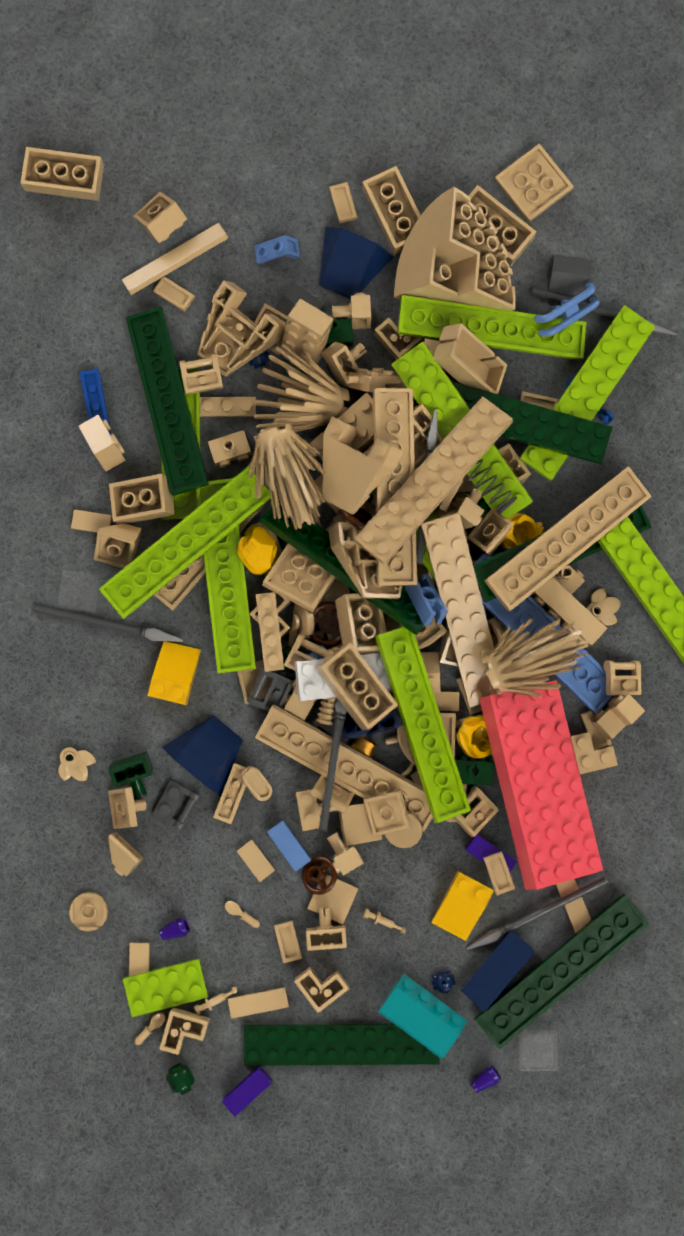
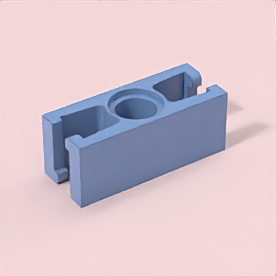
M428 573L422 575L419 582L417 581V585L405 586L424 626L431 625L433 618L436 619V624H440L448 611L443 601H441Z
M284 820L267 832L295 872L311 861L310 856Z

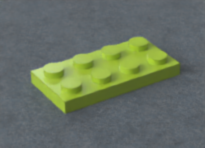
M199 958L123 978L132 1017L208 998Z

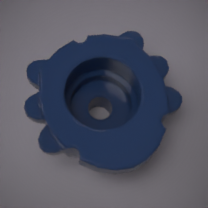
M264 351L259 357L252 359L250 366H254L257 369L270 361L268 357L269 352Z
M450 970L432 975L434 980L431 983L434 985V990H439L443 994L451 991L452 986L456 982L453 980L454 975H450Z

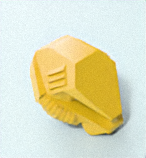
M516 513L508 519L514 525L501 543V547L504 550H508L542 535L545 532L543 524L541 522L535 523V520L526 514Z
M251 525L245 531V536H242L238 542L237 553L240 560L255 575L268 573L280 555L277 551L275 539L262 526Z
M484 716L465 718L456 735L457 741L465 755L474 759L485 758L489 754L493 756Z

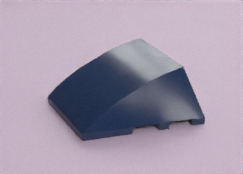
M326 227L319 285L351 299V296L361 293L394 257L377 243L346 229Z
M388 691L395 700L393 691ZM396 707L369 730H361L347 711L342 730L346 739H353L382 733L402 727L404 724L398 707Z
M213 715L162 748L201 783L221 797L243 739Z

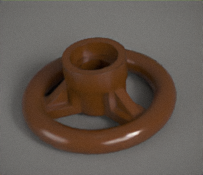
M316 856L305 865L302 879L305 888L309 892L322 895L334 887L338 873L330 858ZM317 862H324L321 867L312 866ZM330 867L332 877L329 884L327 885L325 881V873ZM309 880L318 882L321 889L312 887Z

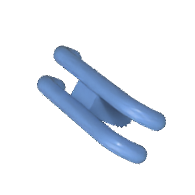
M586 283V290L570 300L561 301V306L555 305L551 309L552 312L548 314L536 315L534 317L536 323H546L556 317L564 319L552 328L540 329L538 334L544 337L555 335L597 308L600 303L599 298L591 296L596 290L595 285ZM591 296L589 298L590 303L579 310L578 303Z

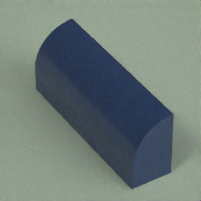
M510 931L462 988L461 992L485 1012L536 951L514 932Z

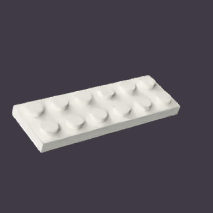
M381 654L361 655L387 691H392ZM325 659L295 662L299 701L336 697L315 669Z

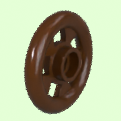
M361 507L354 515L339 508L341 515L360 530L373 518L372 515Z
M332 601L319 603L312 613L314 624L319 623L321 631L315 632L314 630L313 634L309 635L310 639L324 647H334L342 643L341 633L336 631L339 624L338 619L331 615L334 610L337 611L336 604ZM324 610L327 615L319 619L317 614ZM328 620L332 622V626L329 628L325 626V622ZM324 633H332V639H324Z

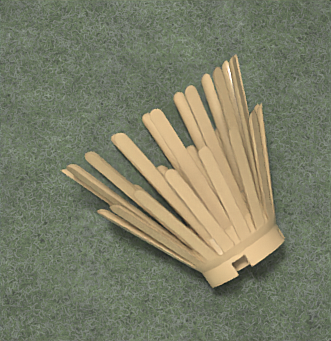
M282 344V347L291 354L289 355L276 346V350L311 377L275 356L269 355L270 360L287 369L289 376L296 380L263 368V373L284 381L281 383V386L286 388V390L264 384H258L257 388L299 400L280 397L278 402L256 400L254 404L298 412L254 415L255 419H274L273 423L259 424L256 428H265L260 431L263 432L275 427L281 429L285 427V424H291L293 432H299L328 425L332 416L338 419L348 409V407H344V400L349 401V391L340 387L306 353L305 355L300 353L299 357Z

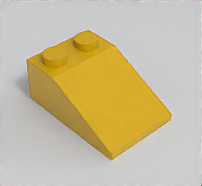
M164 641L147 696L187 705L201 650Z
M457 871L431 923L466 941L486 908L494 890Z

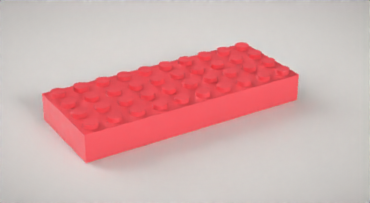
M555 680V681H551V682H546V683H544V684H558V683H557V680ZM531 689L540 694L541 697L503 692L479 698L525 890H538L603 871L559 689Z

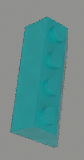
M405 974L393 985L378 1011L441 1059L444 1058L457 1040L467 1022L466 1019Z

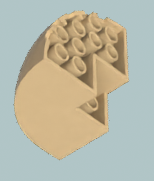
M456 187L447 190L436 198L413 226L398 262L394 298L400 300L402 295L509 311L515 310V286H512L510 278L513 272L506 261L508 257L506 248L503 243L500 244L496 236L498 232L491 220H486L481 207L476 208L471 203V198Z

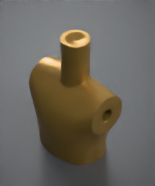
M361 737L352 742L349 747L372 759L377 744L368 737Z

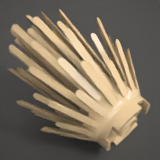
M285 424L284 428L275 427L259 433V436H254L256 447L250 465L249 479L252 478L255 468H257L255 498L258 496L259 499L261 497L262 485L264 484L265 467L266 487L269 486L274 520L277 516L278 519L281 518L279 495L286 527L288 528L289 526L287 518L291 517L297 530V528L301 529V524L306 521L308 525L314 524L312 509L320 517L311 493L317 505H320L317 494L321 501L325 502L308 469L315 471V468L312 466L313 464L321 474H325L321 467L322 465L314 458L320 452L293 432L291 424Z
M532 618L528 619L524 625L522 624L516 632L513 630L506 638L510 631V627H508L492 653L483 658V664L487 663L489 667L486 673L493 688L497 689V694L506 691L526 696L541 697L540 694L531 689H559L558 687H561L560 684H544L546 683L545 681L550 679L546 676L581 668L579 666L571 667L570 665L577 663V661L571 660L589 655L587 653L580 655L575 653L589 646L588 640L580 639L575 641L583 633V628L580 627L573 631L565 632L567 628L574 625V621L555 631L554 628L560 624L561 618L528 638L526 637L530 632L523 633L516 639L532 623Z

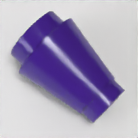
M177 918L159 930L163 941L184 937L190 932L185 918Z
M494 1066L486 1067L471 1082V1085L478 1093L497 1085L498 1081L501 1080V1076Z

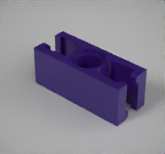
M477 834L475 837H472L465 848L466 851L484 862L483 857L501 851ZM502 851L510 873L517 861Z
M258 1066L223 1098L222 1103L235 1117L272 1084V1078L261 1066Z

